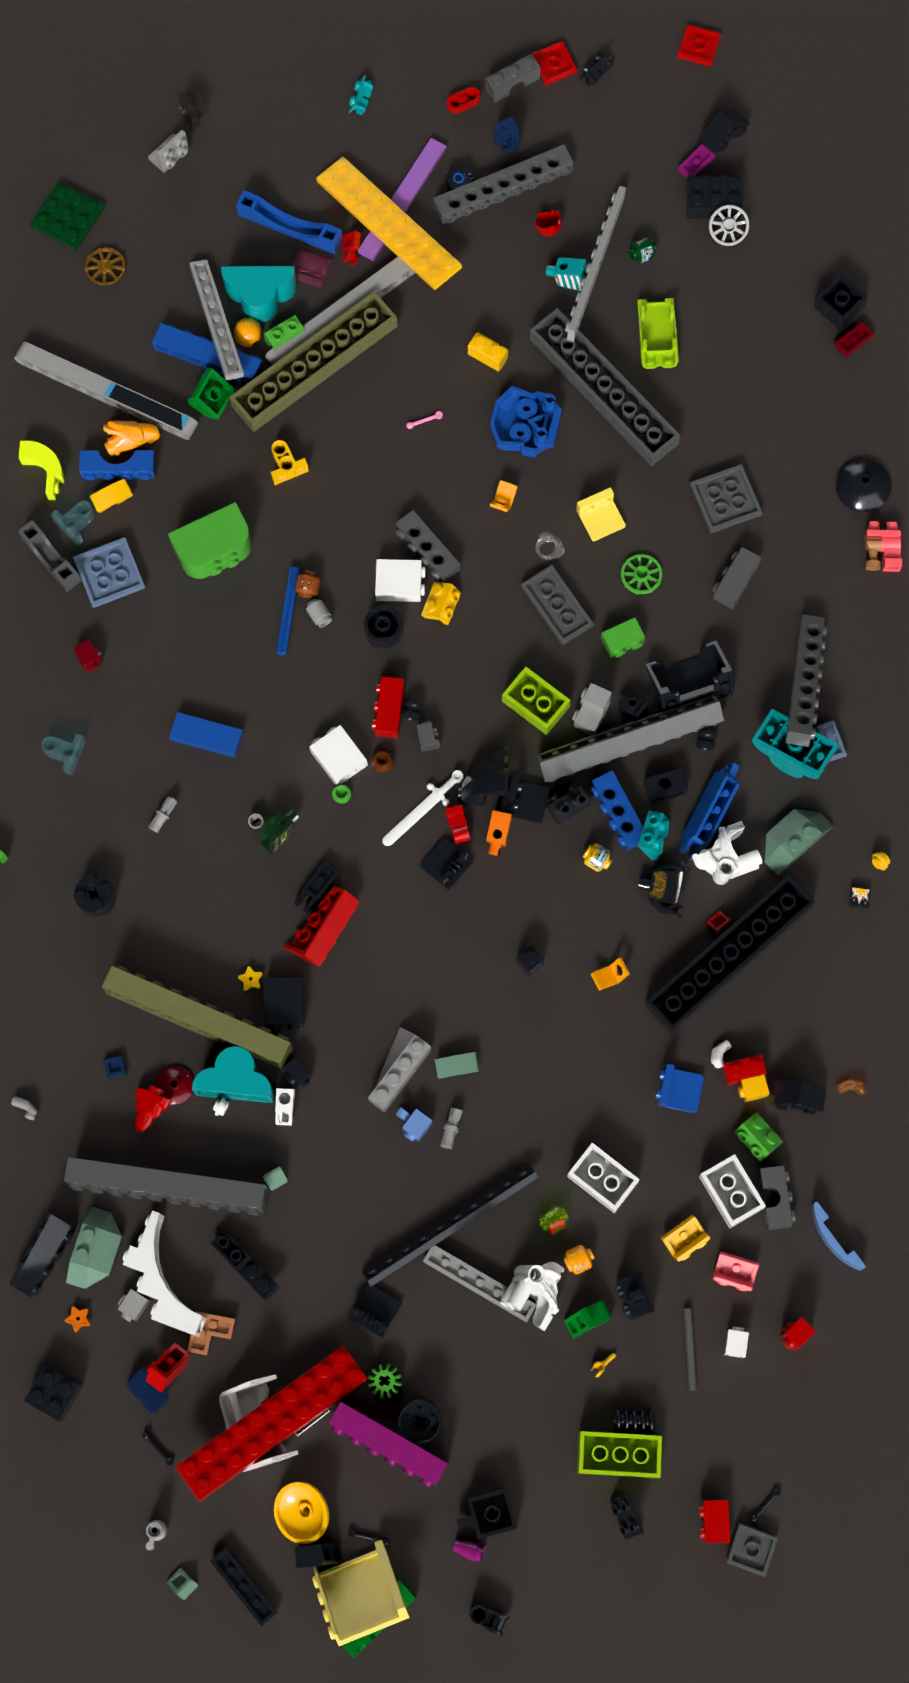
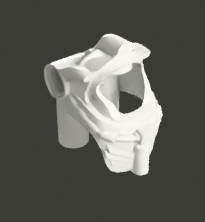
M742 821L728 825L727 828L719 827L717 840L712 848L704 849L698 855L697 853L692 855L695 865L699 869L710 873L714 882L719 885L726 884L729 879L757 870L759 865L762 864V859L757 849L737 856L732 847L731 841L739 837L745 828Z
M548 1262L542 1266H517L514 1271L513 1280L499 1303L511 1311L514 1309L521 1311L530 1296L537 1304L533 1316V1324L545 1331L553 1318L552 1314H556L559 1311L556 1299L558 1294L557 1282L561 1279L560 1274L564 1272V1268L556 1262Z

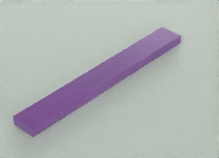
M431 138L391 200L404 212L407 211L444 154L446 145ZM370 231L360 246L358 253L374 261L385 244Z

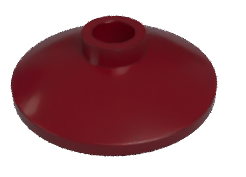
M169 1066L159 1073L155 1087L164 1090L163 1096L172 1100L170 1104L177 1105L191 1097L194 1079L186 1068ZM172 1081H177L176 1087H171Z

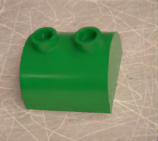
M206 368L191 393L188 403L200 414L218 420L235 389L214 369Z

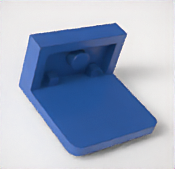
M667 1064L665 1069H661L659 1080H662L663 1083L662 1088L657 1089L656 1099L659 1100L658 1106L696 1113L704 1077L701 1074L674 1069L675 1065Z

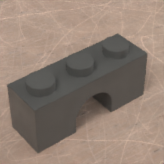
M530 54L485 78V89L495 103L509 96L511 88L517 83L522 82L524 86H527L539 80L540 66L533 55Z
M784 1166L760 1168L761 1191L772 1190L777 1194L779 1200L777 1206L764 1210L767 1230L792 1227V1222H795L794 1210L790 1209L789 1203L792 1202L791 1190L787 1189V1182H789L788 1170L785 1171Z

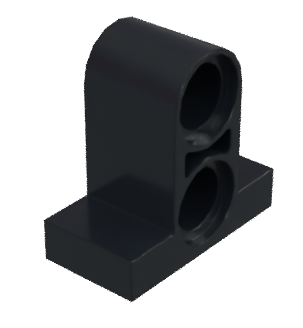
M340 1542L295 1547L296 1567L304 1568L342 1563Z

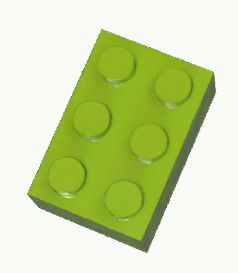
M527 667L521 671L502 694L503 703L545 735L551 731L570 708V699Z

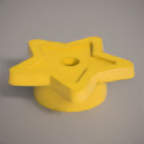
M248 966L246 973L238 976V979L244 983V991L253 987L260 989L259 979L263 973L254 972Z

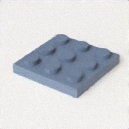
M125 537L73 557L93 608L145 589Z

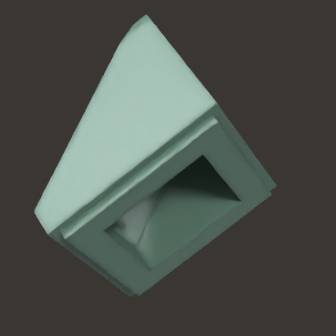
M279 1166L263 1175L271 1191L288 1182Z
M181 1567L166 1582L183 1600L198 1586Z

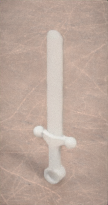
M455 770L449 781L440 788H435L433 783H428L427 789L431 790L432 793L383 837V844L385 846L392 845L440 800L444 806H448L450 801L445 799L444 794L454 784L463 781V773L460 770Z

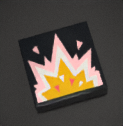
M851 887L849 907L868 909L871 889Z

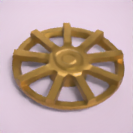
M97 248V250L87 256L85 272L92 282L98 285H111L123 276L125 261L123 256L114 248ZM102 252H109L106 259H104ZM98 253L101 258L100 261L93 258ZM113 253L118 256L117 258L110 261V258ZM90 260L97 263V265L89 266ZM121 260L122 267L113 265L117 261ZM98 269V271L91 277V275L89 274V270ZM113 269L121 270L118 277L112 272ZM100 273L103 275V282L95 280ZM110 274L114 280L106 282V275Z

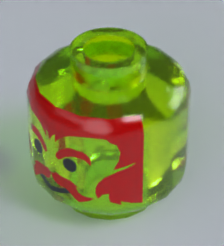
M553 1205L540 1213L538 1225L543 1232L546 1231L550 1235H554L567 1227L569 1217L563 1207Z

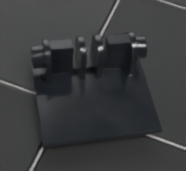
M443 838L420 867L450 890L474 861L469 858L465 851H460L447 839Z
M368 1283L357 1303L351 1309L348 1318L383 1338L402 1302L375 1286H370Z
M629 1493L610 1500L612 1512L617 1517L619 1530L624 1535L625 1540L643 1534V1528Z

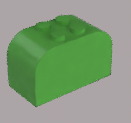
M236 502L168 533L172 548L183 570L187 575L196 579L206 578L211 575L215 576L221 573L223 569L235 567L250 554L252 549L248 526Z

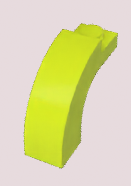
M20 441L19 459L21 464L36 465L47 472L46 495L48 500H56V494H59L60 491L59 483H65L63 469L57 456L51 449L41 443Z

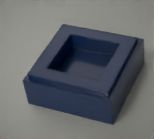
M123 1055L103 1060L108 1080L127 1075Z

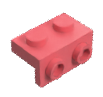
M720 1251L713 1280L723 1286H735L740 1291H752L759 1263Z

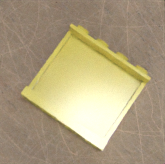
M382 1540L374 1542L375 1551L318 1573L316 1566L313 1567L315 1576H312L315 1588L320 1590L317 1593L319 1602L325 1606V1610H322L326 1623L330 1622L331 1625L328 1627V1632L331 1639H336L339 1646L409 1618Z

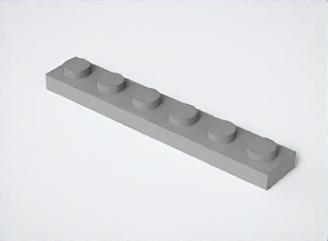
M436 1245L430 1248L423 1260L425 1264L526 1323L537 1304L527 1299L521 1311L507 1309L499 1302L508 1287Z

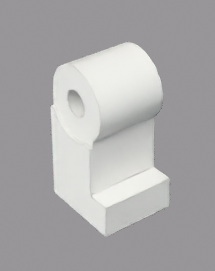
M276 1088V1125L292 1126L295 1089Z

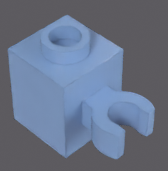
M400 1107L396 1113L397 1117L406 1122L402 1127L405 1132L403 1135L412 1142L414 1139L419 1142L433 1123L430 1118L418 1109L410 1115Z

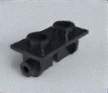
M609 51L604 55L600 53L594 59L595 64L592 66L589 64L582 71L583 75L579 79L585 78V83L588 86L594 85L602 77L598 70L604 75L613 66L614 60L606 56Z

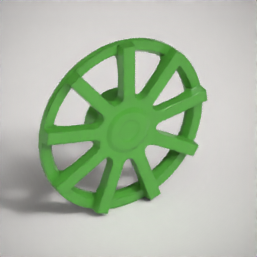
M634 555L628 558L621 568V580L624 587L637 595L652 593L662 581V568L659 562L649 555ZM641 557L650 559L646 566H642ZM635 558H638L639 566L637 568L630 562ZM652 562H654L658 567L653 570H648V567ZM626 565L632 568L634 572H624ZM659 572V579L651 577L650 574ZM624 576H634V578L626 582ZM647 580L656 582V584L651 588ZM635 581H638L637 589H634L629 585H631ZM642 582H644L647 590H640Z

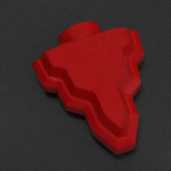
M149 1085L148 1089L137 1087L135 1098L137 1099L135 1108L138 1112L135 1118L136 1131L144 1133L151 1126L154 1118L160 1117L163 1110L168 1109L172 1100L163 1096L164 1090Z

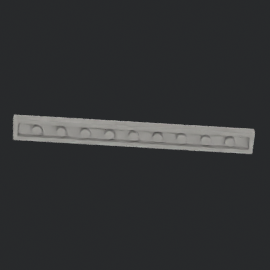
M619 186L617 193H613L611 200L613 205L608 207L606 214L608 219L603 221L601 228L603 233L598 235L596 242L598 247L593 249L591 255L592 264L588 263L586 269L587 278L583 277L581 283L582 292L577 294L575 301L577 306H573L570 315L572 320L567 322L565 332H568L567 340L574 342L625 199V187Z

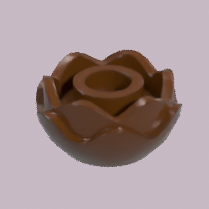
M386 750L376 751L371 758V766L378 773L389 772L392 770L395 762L393 755Z

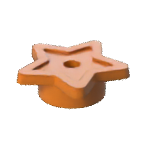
M74 1306L71 1308V1315L65 1319V1322L72 1324L75 1333L82 1326H90V1322L87 1319L89 1309L78 1310Z

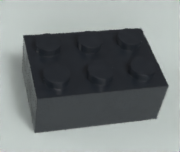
M742 175L687 176V219H710L717 208L728 204L743 208ZM728 208L720 211L725 218L728 217ZM731 208V218H733L738 213V210ZM716 214L714 219H721V217Z

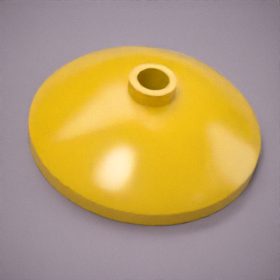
M306 1482L290 1483L280 1490L275 1499L274 1516L277 1526L289 1540L298 1544H309L318 1540L325 1533L329 1522V1510L325 1498L313 1485Z

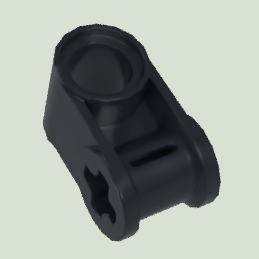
M480 1604L472 1606L469 1611L472 1622L492 1633L503 1636L502 1630L510 1616ZM480 1608L484 1610L483 1619H474L473 1612L475 1609Z

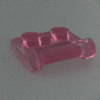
M298 250L292 266L295 267L296 279L298 281L314 285L317 289L322 290L333 262L332 260ZM299 270L308 274L318 276L320 278L316 279L301 273H297V271Z

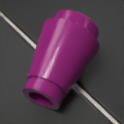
M457 1539L453 1551L475 1563L476 1561L481 1562L485 1546L481 1545V1542Z

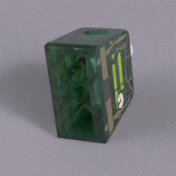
M290 810L287 814H284L282 811H279L259 828L258 843L271 855L293 833L294 822L299 818L296 812Z

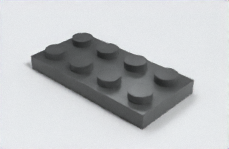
M552 565L521 584V588L562 646L594 626L589 616Z

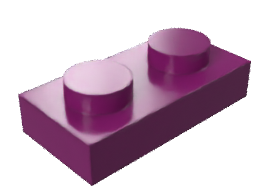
M701 144L678 167V172L686 178L687 176H698L715 159V154Z

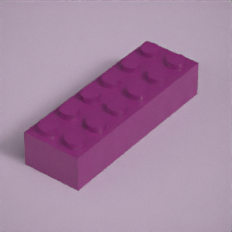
M340 1402L328 1423L332 1426L331 1430L340 1436H343L345 1433L350 1436L348 1440L359 1447L363 1443L368 1446L366 1451L377 1457L379 1453L385 1456V1462L394 1467L397 1464L401 1465L404 1473L411 1477L414 1474L420 1476V1482L430 1488L432 1484L437 1486L448 1466V1463Z

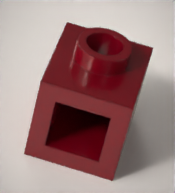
M90 640L73 647L85 673L95 671L102 664L100 658L103 656L98 647H93Z

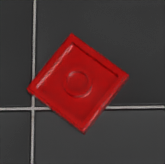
M687 24L677 58L711 67L721 33Z
M563 41L531 53L540 66V77L545 86L577 73V67Z

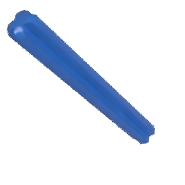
M298 567L289 568L276 649L277 655L285 656L287 653L296 597L295 585L297 576L300 573Z

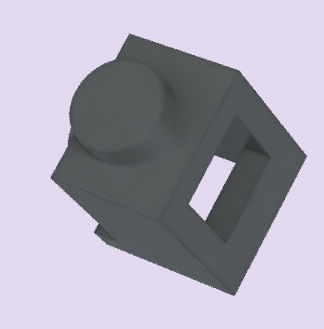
M430 720L422 721L419 725H416L421 752L440 748L437 729L432 727Z

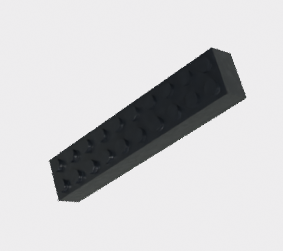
M788 874L645 1003V1007L670 1034H673L808 913L816 902Z

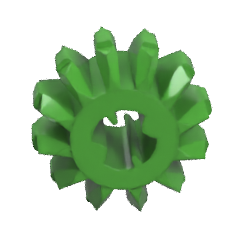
M379 1364L380 1372L373 1368L372 1372L376 1376H368L369 1380L374 1381L368 1387L373 1388L376 1386L377 1388L372 1393L376 1395L380 1390V1398L382 1399L384 1392H387L388 1398H391V1390L395 1394L398 1393L394 1386H402V1383L395 1382V1380L402 1378L401 1374L393 1376L398 1370L396 1367L389 1372L390 1364L386 1365V1370H383L382 1364ZM382 1376L384 1378L390 1377V1380H388L390 1384L388 1386L385 1384L383 1386L380 1385L382 1382L380 1378Z

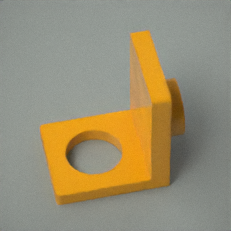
M500 480L494 501L489 506L505 512L509 511L518 486Z
M621 957L610 966L591 973L599 991L620 983L630 975ZM617 965L622 968V975L618 973Z

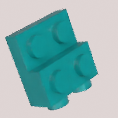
M648 811L638 843V847L651 860L658 861L659 855L663 852L664 839L669 832V819L663 813Z

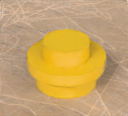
M876 852L872 855V863L875 868L880 870L888 868L890 859L884 852Z

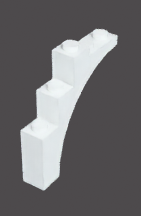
M152 1211L151 1215L149 1214L146 1218L144 1233H141L138 1238V1248L130 1246L129 1250L125 1251L123 1265L144 1273L143 1277L141 1276L137 1282V1292L158 1300L151 1310L152 1320L200 1337L207 1318L185 1306L169 1287L163 1274L159 1256L160 1230L165 1216Z

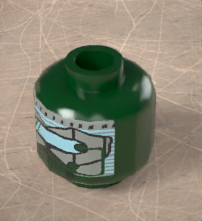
M642 237L631 242L628 253L632 260L637 263H643L654 258L657 248L652 239Z

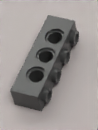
M414 510L396 522L395 532L401 540L405 539L410 551L418 554L423 566H428L432 570L431 574L436 580L445 583L460 571V563ZM412 532L419 533L416 537H412L410 534ZM428 545L431 549L423 550L422 547ZM435 559L443 560L440 564H436L433 561Z

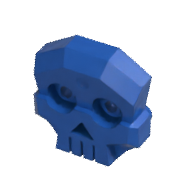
M511 386L496 400L490 423V430L497 449L520 451L521 455L534 458L548 448L554 449L562 409L555 402V396L539 391L532 394ZM524 408H529L530 410H529V411H524L523 409H524ZM521 432V433H523L524 435H523V436H518L517 434Z

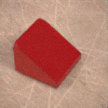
M720 910L706 922V925L718 937L734 924Z

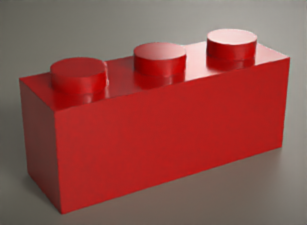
M381 677V683L377 682L376 694H379V700H375L374 712H377V716L372 721V730H375V736L398 738L405 686L404 679Z

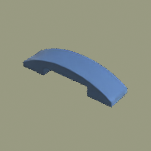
M815 1202L812 1205V1215L818 1233L826 1246L848 1266L859 1271L864 1269L866 1266L853 1250L847 1255L823 1222L829 1217L819 1203Z

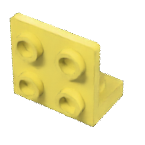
M611 487L577 502L576 511L593 542L626 526L613 501L614 493Z

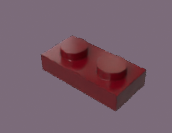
M862 321L836 341L834 347L847 359L874 337V333Z

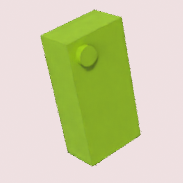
M579 1431L577 1474L661 1478L662 1436Z

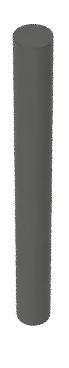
M687 1308L684 1309L688 1387L689 1391H696L692 1309Z

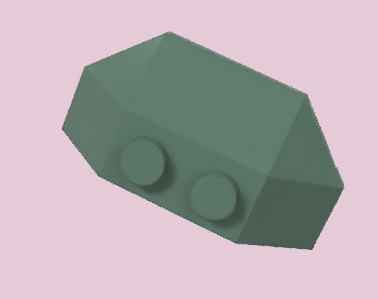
M793 809L766 834L764 863L779 876L824 836L833 825L821 812Z
M91 1207L82 1223L69 1262L66 1283L87 1289L110 1275L122 1240V1234L111 1212Z

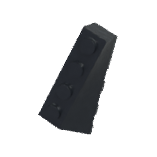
M49 1212L44 1218L48 1220L46 1225L39 1227L36 1233V1243L33 1242L26 1251L25 1256L28 1257L27 1260L20 1262L9 1285L31 1298L39 1294L43 1286L41 1285L45 1277L48 1278L53 1271L51 1266L54 1261H58L64 1252L62 1248L74 1236V1228Z

